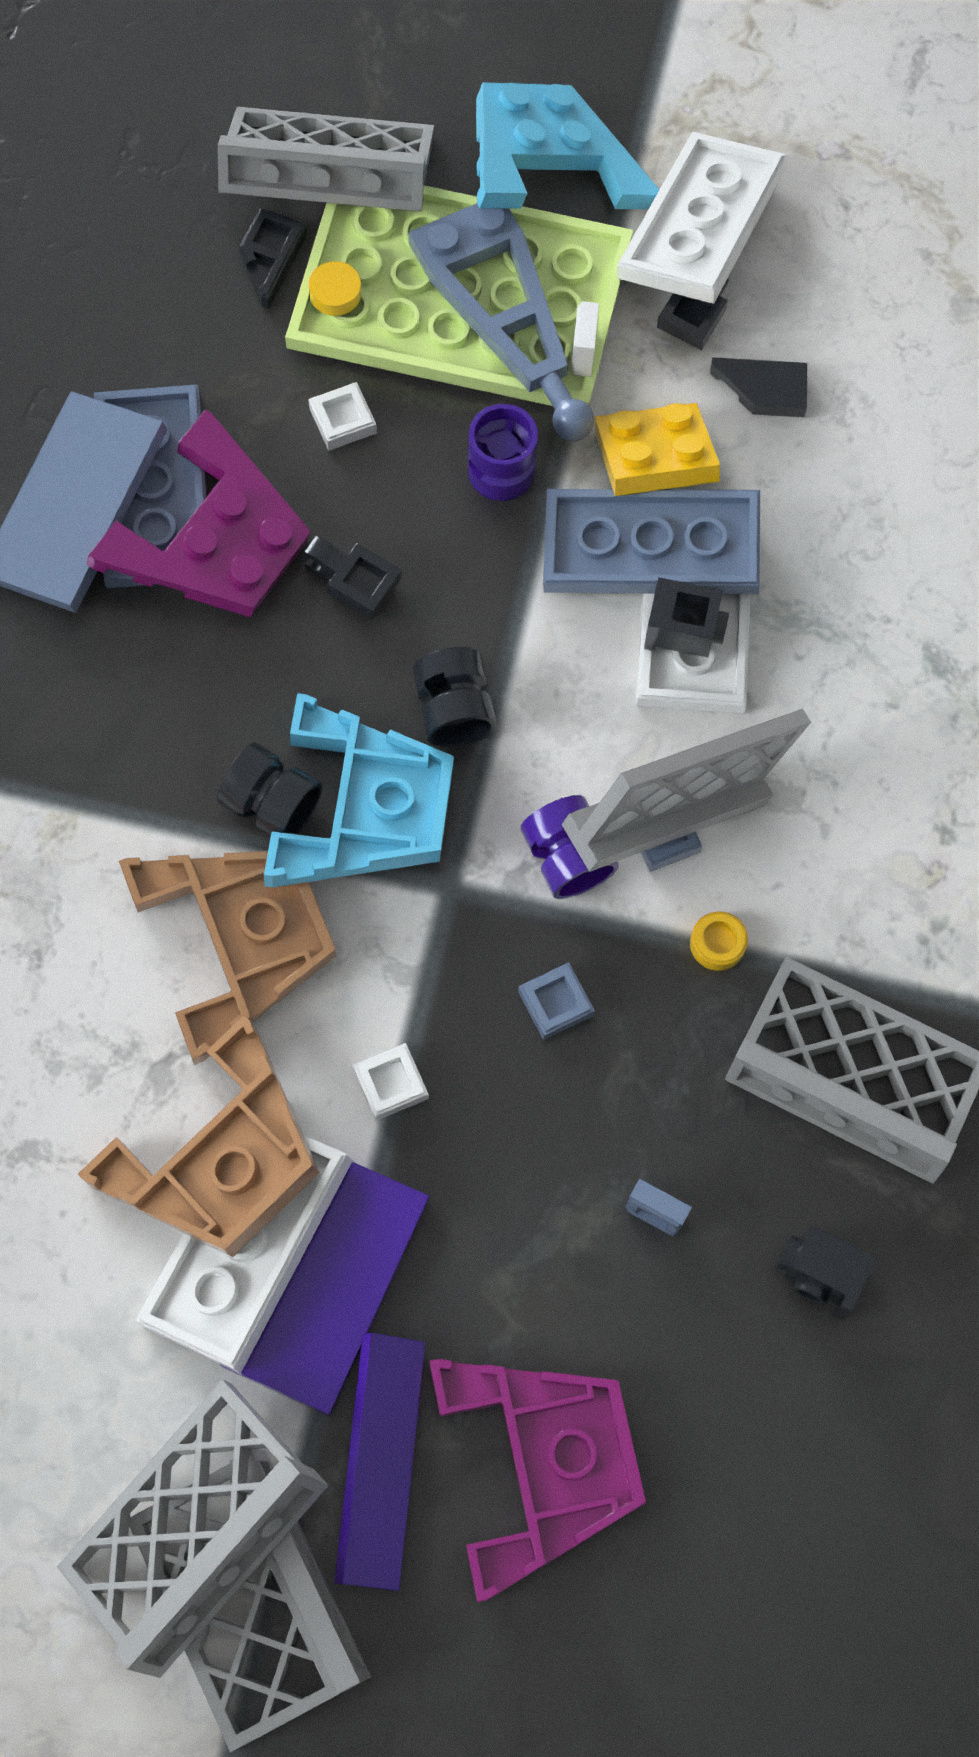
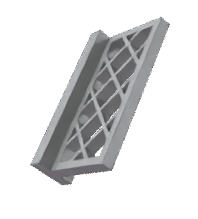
M237 107L227 136L221 135L218 142V190L220 193L422 211L424 184L434 140V125Z
M802 708L622 772L599 803L569 813L562 826L590 872L762 807L773 796L764 778L811 724V721Z
M786 956L724 1080L934 1184L950 1162L957 1146L956 1140L979 1090V1051ZM787 978L809 987L816 1003L791 1010L782 990ZM776 1003L779 1013L769 1016ZM849 1007L860 1012L867 1029L842 1035L833 1011ZM821 1014L831 1039L805 1045L796 1021ZM784 1024L794 1049L776 1053L756 1043L763 1029ZM900 1032L912 1038L919 1055L895 1061L884 1036ZM873 1040L883 1065L858 1071L847 1046ZM836 1050L846 1075L829 1079L818 1074L810 1056ZM953 1058L973 1068L968 1082L947 1087L937 1061ZM924 1065L935 1091L910 1097L900 1072ZM888 1075L898 1101L881 1105L869 1099L863 1082ZM961 1095L956 1107L952 1098ZM940 1101L949 1121L944 1136L923 1126L915 1108Z
M222 1379L59 1563L57 1568L118 1646L113 1652L126 1669L161 1678L329 1485L313 1468L304 1465L230 1382ZM229 1404L236 1412L235 1440L211 1442L213 1419ZM250 1429L258 1438H250ZM268 1449L279 1463L262 1482L247 1483L249 1450ZM234 1451L232 1484L208 1486L210 1453ZM195 1454L193 1487L170 1489L172 1466L182 1455ZM231 1496L230 1518L220 1530L205 1531L207 1497ZM192 1498L190 1532L166 1534L169 1500ZM154 1501L151 1535L129 1536L130 1513L140 1502ZM189 1543L187 1567L177 1579H163L165 1546L168 1544ZM150 1546L147 1580L125 1582L127 1548ZM112 1548L109 1583H92L82 1568L99 1549ZM146 1591L145 1615L130 1631L121 1620L124 1592ZM101 1593H108L107 1601Z
M249 1450L247 1483L262 1482L272 1471L273 1466L265 1450ZM233 1459L229 1461L230 1464L209 1474L208 1486L221 1485L229 1480L232 1484ZM192 1498L169 1500L168 1514L188 1520L185 1533L190 1532L191 1512L179 1507L192 1501ZM153 1505L130 1517L129 1527L133 1536L151 1535L147 1524L152 1522ZM206 1518V1527L220 1530L224 1523ZM298 1521L267 1555L259 1583L246 1579L240 1586L256 1592L245 1627L213 1617L185 1649L230 1753L371 1678ZM189 1543L181 1544L178 1555L165 1551L164 1560L175 1565L170 1577L164 1563L163 1579H177L187 1567ZM138 1546L148 1567L150 1546ZM272 1573L281 1591L268 1587ZM265 1596L283 1601L289 1607L293 1619L286 1641L254 1631ZM210 1626L241 1636L230 1671L209 1664L203 1648ZM299 1631L307 1649L295 1645ZM251 1640L282 1650L272 1685L240 1675ZM292 1654L314 1662L325 1685L324 1688L307 1697L281 1689ZM216 1677L227 1680L223 1693ZM237 1684L268 1695L260 1722L240 1732L229 1708ZM278 1699L292 1703V1705L273 1715Z

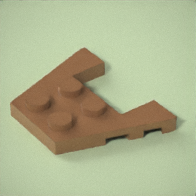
M268 851L224 853V857L190 859L189 855L168 856V860L141 861L140 857L119 860L138 913L190 893L195 895L231 989L228 993L175 1012L194 1065L206 1060L210 1056L206 1051L244 1015L253 1023L337 956L335 946L309 882L273 888L264 887V871Z
M245 1015L206 1051L242 1088V1091L156 1174L152 1175L117 1137L78 1173L81 1179L92 1188L231 1257H234L320 1173L259 1032Z

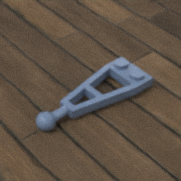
M476 203L408 232L409 246L432 285L529 392L542 387L555 409L552 417L555 432L562 439L572 442L586 438L593 429L594 414L586 402L572 398L562 381V378L567 376L568 363L524 232L510 209L479 208ZM510 251L526 302L490 316L453 274ZM535 324L546 359L533 364L508 335Z

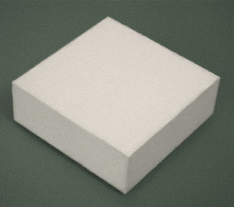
M581 301V305H578L571 365L573 375L587 377L592 375L599 303Z
M357 382L308 399L309 409L328 451L377 434L376 422Z
M406 1043L353 1065V1070L375 1121L429 1099V1094Z

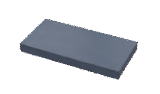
M196 384L94 392V399L161 420L168 429L121 523L164 551L207 497L206 471L177 453L179 441L201 415L199 386ZM107 569V572L104 573L106 588L142 586V584L132 582L133 576Z
M70 392L0 528L1 587L74 613L77 612L97 573L96 570L87 566L88 555L115 521L122 523L168 431L163 421L85 395Z
M547 489L543 572L544 593L655 594L658 577L723 590L722 594H759L760 490L664 489L615 496L613 489Z

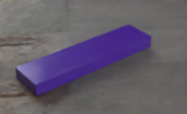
M367 1333L362 1336L334 1584L399 1591L425 1342L377 1333Z

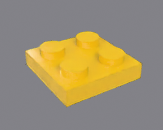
M673 403L661 408L639 411L622 410L614 414L595 416V436L615 496L720 482V463L697 403Z

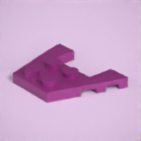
M205 409L179 441L177 453L219 480L213 490L166 550H160L118 521H115L89 553L87 566L103 573L110 569L133 576L132 582L149 587L156 583L185 592V598L252 617L306 545L311 531L214 415Z
M443 1359L429 1361L440 1418L498 1405L503 1407L528 1526L527 1532L466 1545L477 1603L489 1600L646 1503L619 1380L544 1371L539 1373L505 1369L502 1366L482 1364V1366L463 1364Z

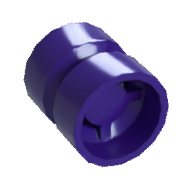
M511 404L488 406L476 414L470 424L468 476L471 485L478 493L491 500L508 501L518 498L528 491L534 481L538 430L534 419L525 410Z
M571 795L548 803L533 812L520 825L521 832L533 857L545 859L541 865V873L553 897L556 899H567L585 893L604 883L619 869L617 861L589 872L564 830L562 823L569 813L589 807L586 798L582 795Z

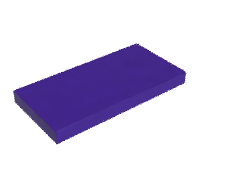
M352 1162L241 1374L223 1365L221 1367L330 1417L361 1350L362 1336L369 1333L426 1209L429 1195Z

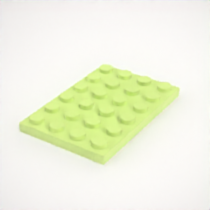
M424 185L422 211L326 203L285 336L288 349L552 406L542 387L532 392L525 388L432 285L409 246L408 232L476 204L477 196ZM524 206L521 209H510L524 232L568 363L567 376L562 378V381L573 399L582 400L590 406L622 281L617 276V265L632 240L633 230ZM510 251L453 274L490 316L526 302ZM330 261H340L349 264L357 271L361 281V299L354 310L341 316H330L321 313L313 306L310 299L309 278L312 272L321 264ZM581 301L599 303L591 377L573 375V371H571L578 305H581ZM535 324L508 335L533 364L546 359Z

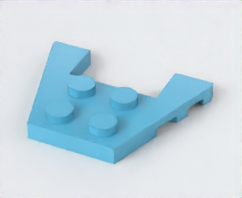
M482 83L476 97L477 142H480V156L477 161V176L480 177V188L477 193L479 208L521 209L528 193L517 169L598 171L615 209L650 208L659 192V188L572 85Z
M297 693L290 731V746L345 753L331 838L272 832L264 871V887L273 888L440 862L454 756L392 730L388 734L382 733L361 724L360 717L345 710H341L339 714L318 706L316 698Z

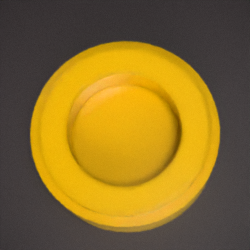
M330 261L318 266L309 278V293L313 306L321 313L330 316H341L354 310L361 299V281L357 271L349 264L340 261Z
M722 911L711 912L701 917L695 924L690 938L691 952L696 961L705 968L715 971L727 970L737 965L748 945V934L744 924L736 916Z

